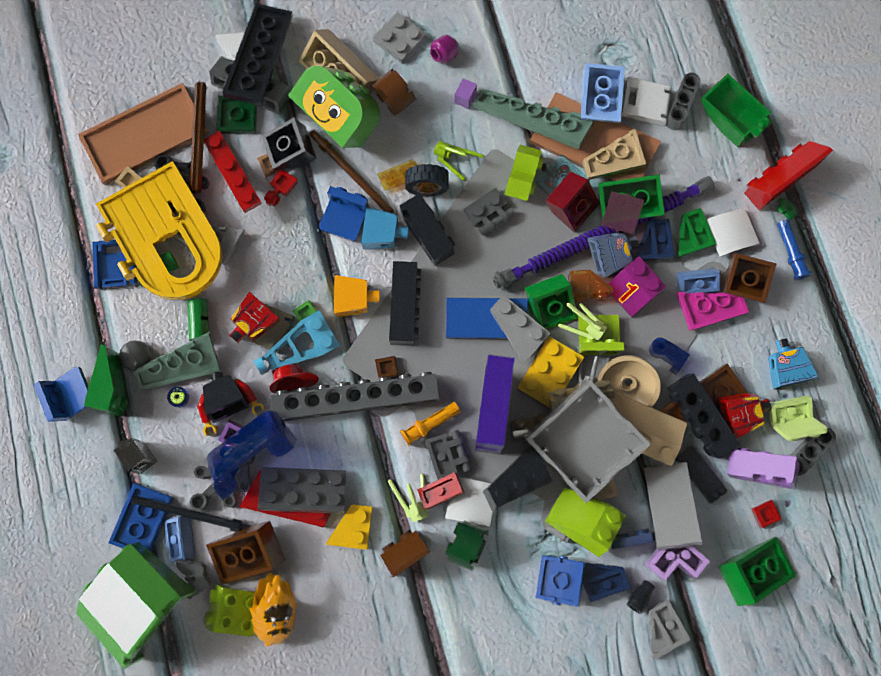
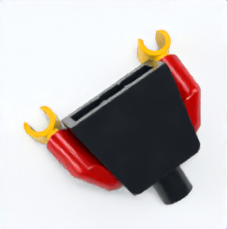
M220 371L211 374L212 382L203 386V394H201L197 405L202 423L206 425L203 429V433L206 436H210L209 427L213 428L214 434L218 433V427L212 424L211 421L216 423L250 408V403L254 415H257L255 412L256 406H261L262 410L265 411L264 406L256 401L257 397L248 384L240 379L233 380L231 375L223 376V373Z

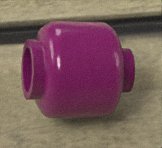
M443 35L434 40L430 48L432 59L441 64L454 59L458 55L457 40L449 35Z

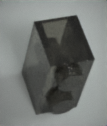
M132 437L130 439H123L118 443L119 447L113 450L129 472L142 474L158 462L145 442Z

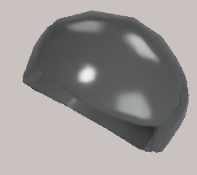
M132 340L122 346L119 352V359L125 368L134 371L136 368L150 362L152 354L147 344L138 340Z

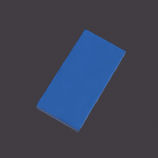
M447 298L446 338L508 339L490 312V309L500 298ZM509 298L527 313V298Z

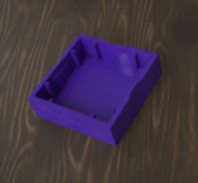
M488 355L475 451L500 454L504 447L515 358Z

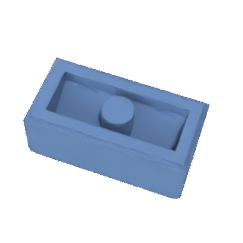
M716 268L676 273L679 292L708 293L720 291V271Z
M179 516L164 520L169 563L195 558L191 518Z

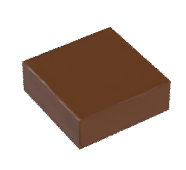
M395 356L375 359L378 379L382 377H399Z

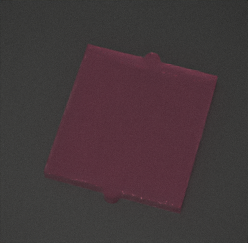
M611 191L601 226L615 229L616 232L623 231L634 234L644 200L631 197L630 194L624 195Z

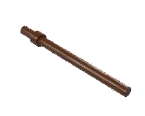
M316 130L310 132L309 135L319 144L318 147L324 153L326 152L384 212L391 214L394 212L378 193L332 148V144L327 139H324Z

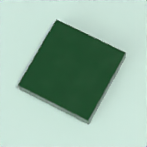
M219 96L216 132L220 131L221 134H256L258 105Z

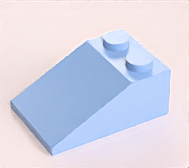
M585 64L581 89V120L621 122L625 67Z

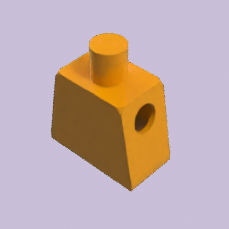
M335 275L334 314L336 318L367 313L368 302H380V290H369L367 280Z

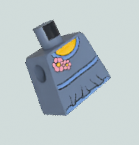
M611 233L587 238L596 272L603 277H607L631 263L632 256L630 251L639 248V243L635 237L627 239L626 235L622 233Z

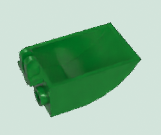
M728 73L701 98L703 107L713 124L737 147L743 142L747 144L753 137L757 138L771 123L770 119L767 118L771 112Z

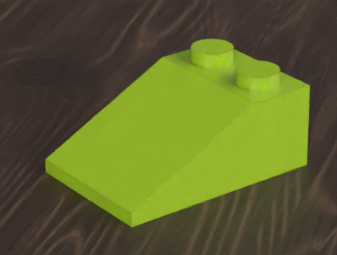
M564 487L545 522L597 557H600L609 550L626 515L610 504L595 498H591L585 503L575 491Z

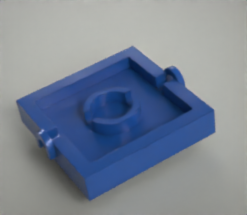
M542 555L535 598L551 601L555 605L561 606V604L579 607L585 562L568 560V557L564 556L557 558Z

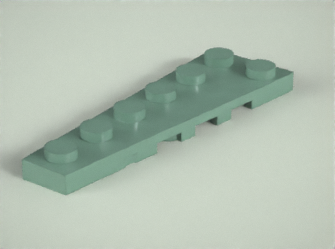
M481 89L473 101V107L578 150L595 122L592 120H581L580 113L571 112L569 114L561 112L560 108L553 107L549 109L542 107L540 103L530 104L520 98L509 97L508 95Z

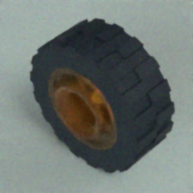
M421 164L406 170L405 190L413 195L421 193L422 196L429 197L441 195L449 189V172L444 167Z

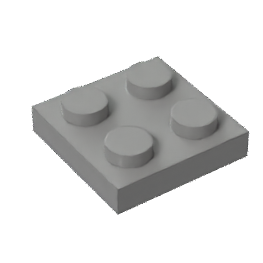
M397 12L373 37V42L402 64L424 41L426 33Z

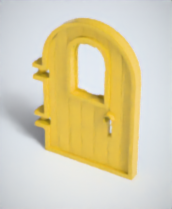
M173 161L96 203L105 220L104 223H98L96 227L106 243L114 238L127 259L126 261H120L117 265L127 281L137 277L139 282L157 297L167 300H184L200 294L216 279L223 258L221 243ZM172 202L176 211L179 213L178 217L174 215L173 211L169 206V203ZM112 227L116 228V230L113 229L110 232H108V230ZM179 232L196 260L194 271L184 278H176L168 272L154 247ZM136 264L137 268L129 270L130 267Z

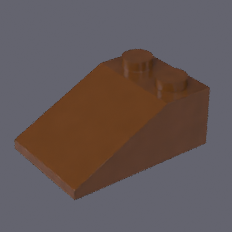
M271 521L253 525L206 545L221 584L274 570L286 560Z

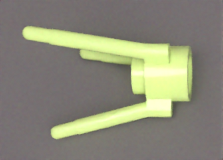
M567 303V306L589 323L586 328L589 333L563 324L558 326L587 339L595 338L599 340L607 329L603 325L604 323L582 303L579 306L589 317L571 303Z
M421 474V487L426 486L424 474ZM388 480L391 489L405 510L407 518L411 517V521L415 522L428 517L427 511L429 509H424L421 501H416L411 484H407L412 501L408 508L392 480Z

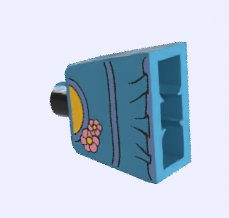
M788 338L775 341L778 352L768 358L773 389L810 381L818 377L803 347L791 349Z

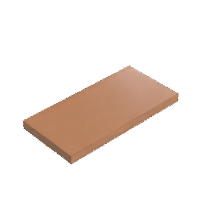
M181 83L79 133L78 136L101 182L106 185L116 180L127 166L134 171L154 161L158 156L166 155L192 142L194 103L185 86ZM206 126L204 130V135L209 133Z
M555 92L547 107L549 109L553 107L560 108L561 112L569 114L571 112L581 114V103ZM595 121L579 150L536 132L533 133L530 143L584 169L583 159L601 148L612 144L616 139L627 135L634 128L621 122ZM636 130L646 162L645 167L602 178L608 181L643 177L661 141Z

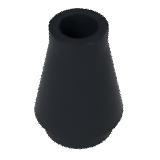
M644 580L627 598L628 602L626 605L634 612L642 614L643 611L647 610L655 586L649 581Z

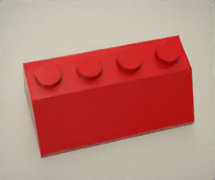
M809 141L805 145L800 143L791 151L793 154L789 157L784 155L777 161L778 165L774 168L772 166L768 167L762 173L763 176L760 179L757 177L752 179L747 184L748 189L744 194L760 211L818 167L833 149L813 141Z

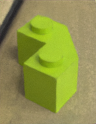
M519 144L504 195L528 201L530 194L534 195L536 183L533 182L537 169L541 170L544 158H541L542 150Z

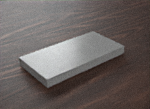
M687 462L675 463L672 466L662 465L644 468L657 549L663 550L702 545Z

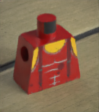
M249 292L231 317V321L237 327L229 336L237 343L246 335L252 341H255L280 322L279 317Z
M751 393L717 397L721 415L736 438L764 425L763 413L772 409L768 399L759 400L758 396Z

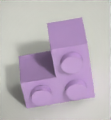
M693 546L663 550L656 549L644 563V566L661 580H666L677 566L689 577L697 578L710 561Z

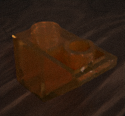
M592 270L570 271L568 274V282L571 284L573 297L576 302L587 301L588 298L606 300L613 293V288Z

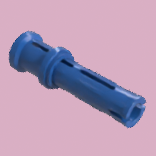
M790 220L778 222L776 225L789 256L787 262L788 265H791L794 272L793 279L801 280L811 276L812 271L808 270L805 262L806 255L801 253Z

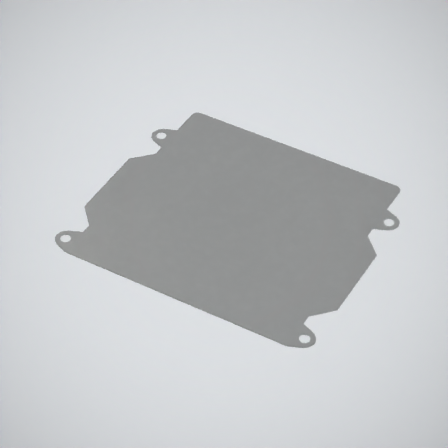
M496 149L491 150L440 220L445 229V234L447 237L450 236L456 245L454 246L455 254L434 266L421 247L411 261L417 262L418 268L422 269L421 281H417V288H421L420 300H416V308H420V318L415 322V327H419V339L415 340L414 345H390V291L343 357V363L347 368L365 380L369 379L371 382L379 381L375 359L395 356L399 376L411 374V377L420 376L419 373L422 372L436 374L439 401L407 405L405 407L415 413L416 421H422L454 401L461 413L429 431L425 438H419L420 444L427 448L425 440L445 434L447 442L453 440L451 432L459 430L461 437L465 441L463 445L466 454L471 459L469 463L472 470L464 472L462 465L456 466V469L472 480L492 483L531 445L526 440V437L514 439L510 421L551 413L548 407L517 389L545 341L523 365L508 339L446 338L447 298H501L503 294L507 298H527L525 287L563 274L571 284L575 306L582 313L587 315L579 306L580 303L594 315H619L620 342H624V351L621 355H582L584 356L582 360L583 380L585 376H591L595 356L599 357L595 375L597 379L607 357H610L612 360L620 356H636L646 360L655 368L660 378V392L701 329L689 331L676 293L679 292L676 273L691 270L684 267L681 257L678 258L677 256L678 245L674 235H672L675 256L673 259L644 261L667 287L633 317L629 316L605 288L626 266L607 277L598 275L590 248L574 254L570 258H565V260L559 263L556 262L555 265L551 264L550 267L542 269V271H538L535 274L530 271L516 282L507 286L506 290L497 289L493 282L495 272L513 269L517 266L522 267L528 264L529 258L537 257L542 252L551 250L555 246H560V244L570 239L574 240L575 237L583 235V233L590 230L592 231V229L606 223H603L601 204H599L576 232L568 228L551 212L545 201L553 191L551 186L550 189L544 187V181L551 178L539 169L536 171L533 182L536 183L534 195L530 194L528 201L504 195L514 159ZM545 157L543 164L549 163L552 165V169L556 168L559 172L557 163L553 159ZM554 171V174H550V176L554 177L556 175V171ZM594 187L593 190L600 203L599 189ZM494 188H497L507 202V206L502 209L507 211L512 208L515 215L510 217L507 223H501L492 233L488 232L482 236L478 229L483 227V224L480 223L474 226L464 213V208ZM495 213L492 216H490L488 220L492 221L493 219L498 217V215ZM649 221L638 224V226L622 234H625L627 239L635 237L640 245ZM638 249L630 251L632 256V262L634 261ZM709 262L697 269L718 268L720 271V291L708 293H724L726 269L721 263ZM527 299V314L535 320ZM578 318L563 325L578 330ZM559 326L547 330L550 332V337L577 352L576 347L579 346L578 334L562 329ZM488 355L515 358L504 447L500 454L475 451ZM578 369L565 389L577 386ZM626 379L624 382L630 384L632 380ZM418 383L414 384L411 391L420 393L423 386ZM395 386L391 390V394L394 396L402 393V388L399 386ZM380 389L372 390L371 397L374 399L379 398L382 391ZM402 406L387 408L386 410L376 409L372 410V412L377 416L384 417L392 414ZM456 447L450 448L453 460L459 458ZM542 457L553 482L526 495L535 494L545 501L542 513V525L545 528L548 524L545 520L563 488L573 489L565 482L563 476L553 465Z

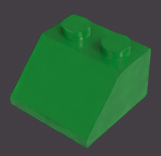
M563 274L525 287L528 303L535 321L546 330L578 318V315L567 306V303H571L576 307L571 284Z

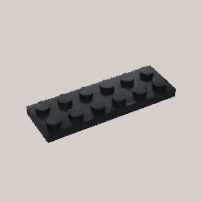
M255 3L222 92L224 98L262 106L293 18V11Z

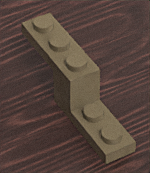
M598 381L595 383L608 399L615 398V391L610 381ZM580 385L568 389L558 388L548 392L550 411L552 412ZM539 414L536 417L518 418L515 421H510L514 439L525 437L548 415Z

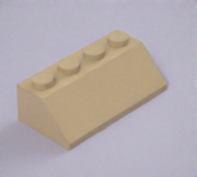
M330 29L315 30L299 59V62L306 69L312 66H324L351 73L359 85L365 86L370 91V95L374 91L372 85L380 79Z
M615 392V398L609 400L651 444L642 454L672 466L681 448L687 422Z

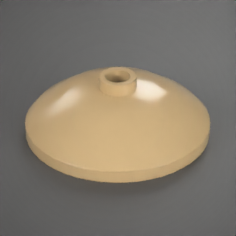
M620 356L612 359L601 369L597 382L610 381L615 392L649 407L656 403L660 394V378L657 371L649 362L636 356ZM631 379L632 383L626 384L624 381Z

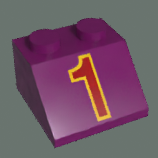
M640 256L626 266L605 286L606 290L630 317L638 313L667 287Z

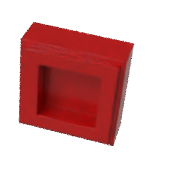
M773 500L751 508L760 528L782 520Z

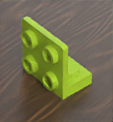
M595 315L604 323L603 325L607 329L599 340L595 338L587 339L578 335L579 354L621 355L624 351V342H620L619 315ZM578 316V330L589 333L586 330L589 323Z

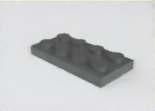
M261 467L258 510L344 514L346 471Z

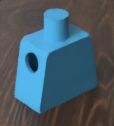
M366 207L361 241L363 249L394 248L396 238L408 239L409 227L398 226L397 215Z

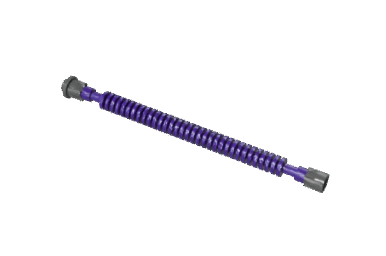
M706 176L687 187V190L681 193L676 190L662 197L664 213L683 205L684 200L689 197L694 198L715 190L712 178ZM656 216L610 222L592 229V231L590 230L583 233V235L575 237L574 240L570 239L560 244V246H555L551 250L549 249L538 254L537 257L529 258L528 264L522 267L517 266L513 269L495 272L493 282L497 289L506 290L507 286L516 282L530 271L535 274L538 271H542V269L550 267L551 264L555 265L556 262L559 263L565 260V258H570L574 254L590 248L587 238L611 233H623Z

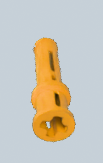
M454 401L422 421H415L414 425L406 430H400V433L408 447H410L412 442L421 437L425 438L429 431L460 414L461 411Z

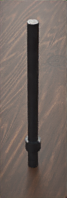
M136 495L133 496L131 502L136 505L230 528V531L233 532L253 526L242 523V520L234 518L230 520Z

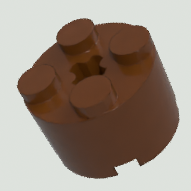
M393 68L372 85L378 99L382 103H386L388 110L393 116L400 114L416 101L414 93L412 91L408 93V84Z

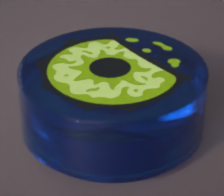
M173 387L167 394V400L170 405L181 408L188 403L189 393L182 387Z

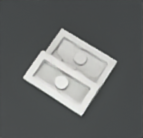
M745 208L723 213L706 220L716 242L715 246L720 257L760 244Z
M459 477L465 493L448 500L445 518L461 522L466 520L473 524L490 527L492 510L483 491L491 483Z

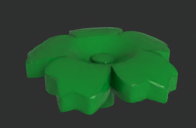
M778 199L777 202L780 204L778 205V211L781 214L785 213V217L792 220L797 215L794 204L789 199Z

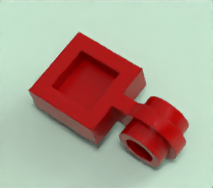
M283 169L280 170L270 182V186L274 190H269L264 196L266 204L275 207L281 199L279 194L281 193L287 197L298 184V180Z

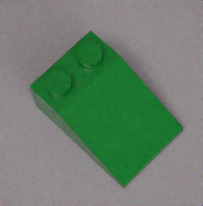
M101 344L83 406L99 412L122 416L123 412L127 409L128 400L119 353Z
M777 536L731 557L718 566L737 606L756 604L796 577Z

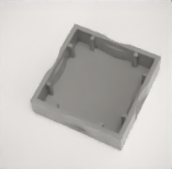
M589 378L525 436L526 440L548 463L553 465L563 476L565 482L585 503L604 488L620 469L628 466L651 445Z

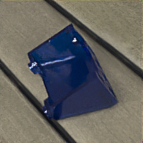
M267 410L212 449L208 454L207 464L213 487L222 501L235 491L237 485L235 475L240 469L239 466L265 447L272 455L277 457L287 454L295 447L297 438L275 411Z

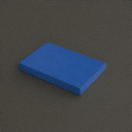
M133 483L108 543L123 549L127 544L140 542L152 552L168 512L131 503L132 498L136 495L172 504L174 497Z

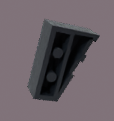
M421 193L399 205L403 221L409 227L434 266L455 254L454 246L456 245L450 236L447 237L442 223L435 218L431 207L427 205Z
M530 445L483 493L493 511L553 482V479L541 455Z

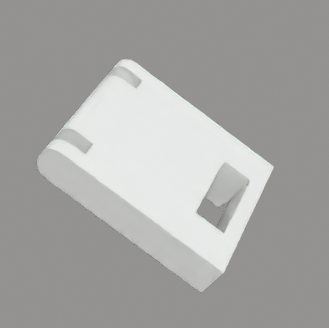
M628 77L625 81L621 116L661 126L666 125L672 88ZM636 92L635 105L628 104L629 94Z

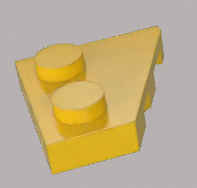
M351 504L327 540L326 545L368 550L373 507Z

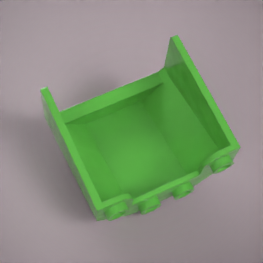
M140 542L127 544L108 564L105 563L98 570L97 578L89 582L83 591L85 593L79 600L76 614L116 661L126 669L144 658V655L140 652L143 645L172 608L180 600L193 595L196 590Z

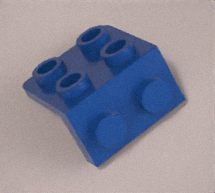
M330 186L327 192L329 203L319 228L326 233L349 241H356L365 219L366 207H369L368 199L360 193L352 194L342 187L337 186L334 188Z
M74 367L55 381H38L33 385L47 422L67 421L87 408L83 405L89 386L81 367Z

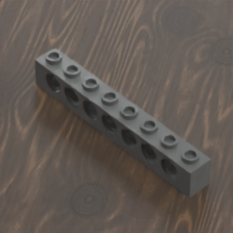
M432 372L419 373L420 376L411 377V374L400 375L399 379L392 380L391 377H382L377 382H371L369 379L360 380L358 384L350 385V382L338 383V387L320 385L314 390L303 387L298 388L297 392L289 393V390H280L275 395H271L272 416L274 421L283 422L438 402L437 377ZM418 383L423 386L420 393L411 391L414 384ZM395 386L402 388V393L398 396L391 394V390ZM380 389L382 391L381 396L376 399L372 398V390ZM353 392H360L361 397L359 400L352 401L350 399ZM339 394V402L336 404L330 403L331 396ZM319 397V404L314 407L310 406L311 398ZM294 399H298V407L295 409H290V402Z

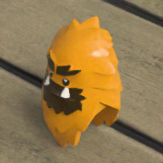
M271 572L267 574L264 580L263 578L259 580L254 594L253 607L250 608L253 617L251 619L254 625L253 630L265 642V646L284 643V640L293 631L297 608L295 596L291 592L288 581L285 580L283 582L279 575L275 576Z

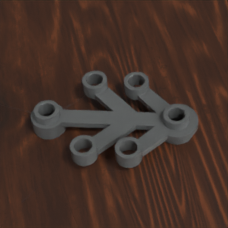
M244 445L239 447L236 452L212 451L209 455V460L212 463L218 464L222 460L233 462L229 467L206 468L198 466L195 468L194 475L197 478L204 479L207 476L219 477L202 494H194L190 499V506L194 510L199 511L206 509L209 504L208 500L225 483L223 504L229 508L234 507L237 504V498L234 496V473L239 468L241 469V481L238 483V488L242 492H248L252 485L249 481V465L254 462L256 457L254 449ZM247 452L249 454L248 459L243 460L242 455L243 453ZM218 453L219 459L214 461L213 455ZM199 469H204L202 476L198 475ZM247 482L248 488L243 490L242 484ZM229 497L233 498V503L231 505L227 504V499ZM200 498L204 500L202 506H199L197 504V501Z

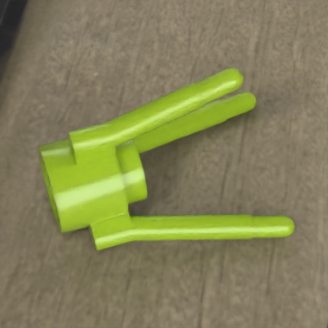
M441 140L438 141L434 148V155L438 156L437 161L443 163L463 181L465 177L445 159H450L453 153L464 157L467 154L480 158L484 157L483 154L457 147Z

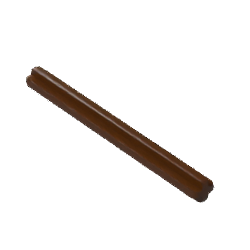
M204 82L195 83L190 191L192 193H201L207 89Z

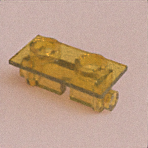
M412 159L378 173L377 176L384 191L404 184L406 170L417 165L416 162Z

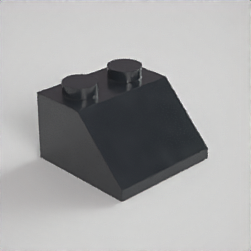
M295 118L262 135L273 170L301 168L317 159L306 126Z

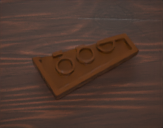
M728 363L723 364L699 381L717 409H720L717 397L747 393ZM689 394L687 396V403L691 405L693 397ZM672 401L659 410L685 421L680 414L681 409L678 404ZM701 411L698 417L703 416L704 413Z

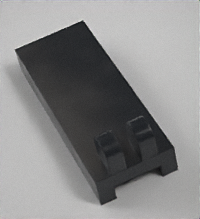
M693 445L676 456L675 460L677 463L687 462L691 481L709 504L717 501L728 492Z

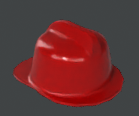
M284 365L273 370L274 382L271 383L269 388L275 394L280 390H289L290 392L298 388L315 385L319 381V377L313 373L303 372L301 367L297 365Z

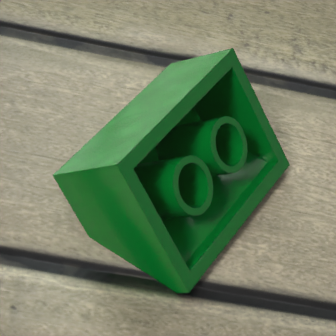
M660 174L598 183L603 223L664 215Z

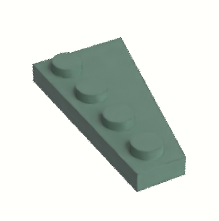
M208 332L136 368L133 373L140 391L221 371L211 334Z

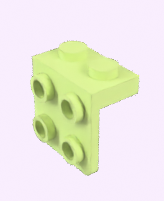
M810 396L770 402L772 407L768 411L770 427L788 441H797L807 436L818 437L823 433H827V427L813 417L812 398Z

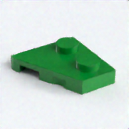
M701 208L682 214L678 241V258L716 245Z

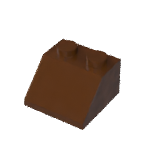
M738 253L731 254L726 272L724 293L766 303L777 263Z
M408 530L400 536L402 539L395 545L391 542L382 548L384 553L380 556L393 578L430 553V550L416 530L414 532Z

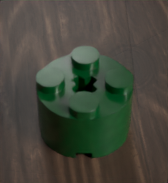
M465 520L463 523H457L454 530L456 537L453 543L449 542L445 554L449 556L448 561L473 571L474 567L471 565L473 562L478 563L486 544V540H483L484 534L488 536L489 530Z

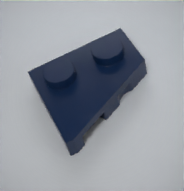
M670 218L649 220L634 260L639 256L643 261L666 260L675 257Z
M649 528L636 531L637 535L629 536L628 533L618 534L611 544V549L656 541L655 531L650 532Z
M585 563L583 586L590 603L631 589L623 567Z

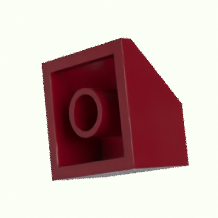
M571 171L545 200L551 212L573 232L579 229L600 204L589 180Z

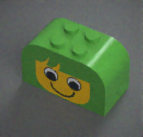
M324 66L309 67L304 71L288 96L342 148H361L379 122L380 109L378 103L369 94L370 91L365 86L359 85L355 81L356 78L351 73Z

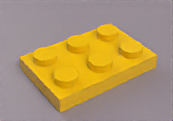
M548 336L517 389L550 409L548 392L558 388L565 389L584 356Z

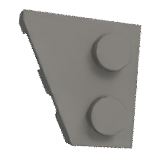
M668 599L648 609L650 648L653 660L691 640Z

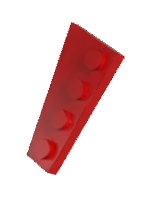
M259 470L239 506L323 528L332 514L258 510L261 470Z

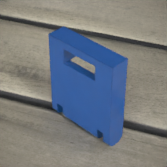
M115 239L107 243L105 240L92 242L95 289H101V282L103 288L129 286V281L124 278L117 265L120 261L127 260L123 252L106 254V247L119 246ZM136 264L130 267L129 270L136 268ZM136 277L130 280L131 285H137Z

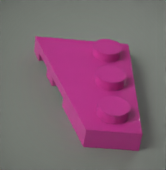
M676 293L689 331L749 313L743 297L727 293Z

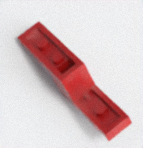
M220 131L206 137L204 144L243 212L247 213L261 205L262 202Z

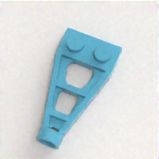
M319 310L301 320L264 356L254 360V363L260 374L263 375L269 372V370L322 356L340 345ZM302 332H307L314 342V347L310 350L299 351L294 345L295 339ZM288 344L293 350L294 356L283 361L279 360L276 352ZM263 360H266V361L269 362V366H268V367H266V365L264 364Z

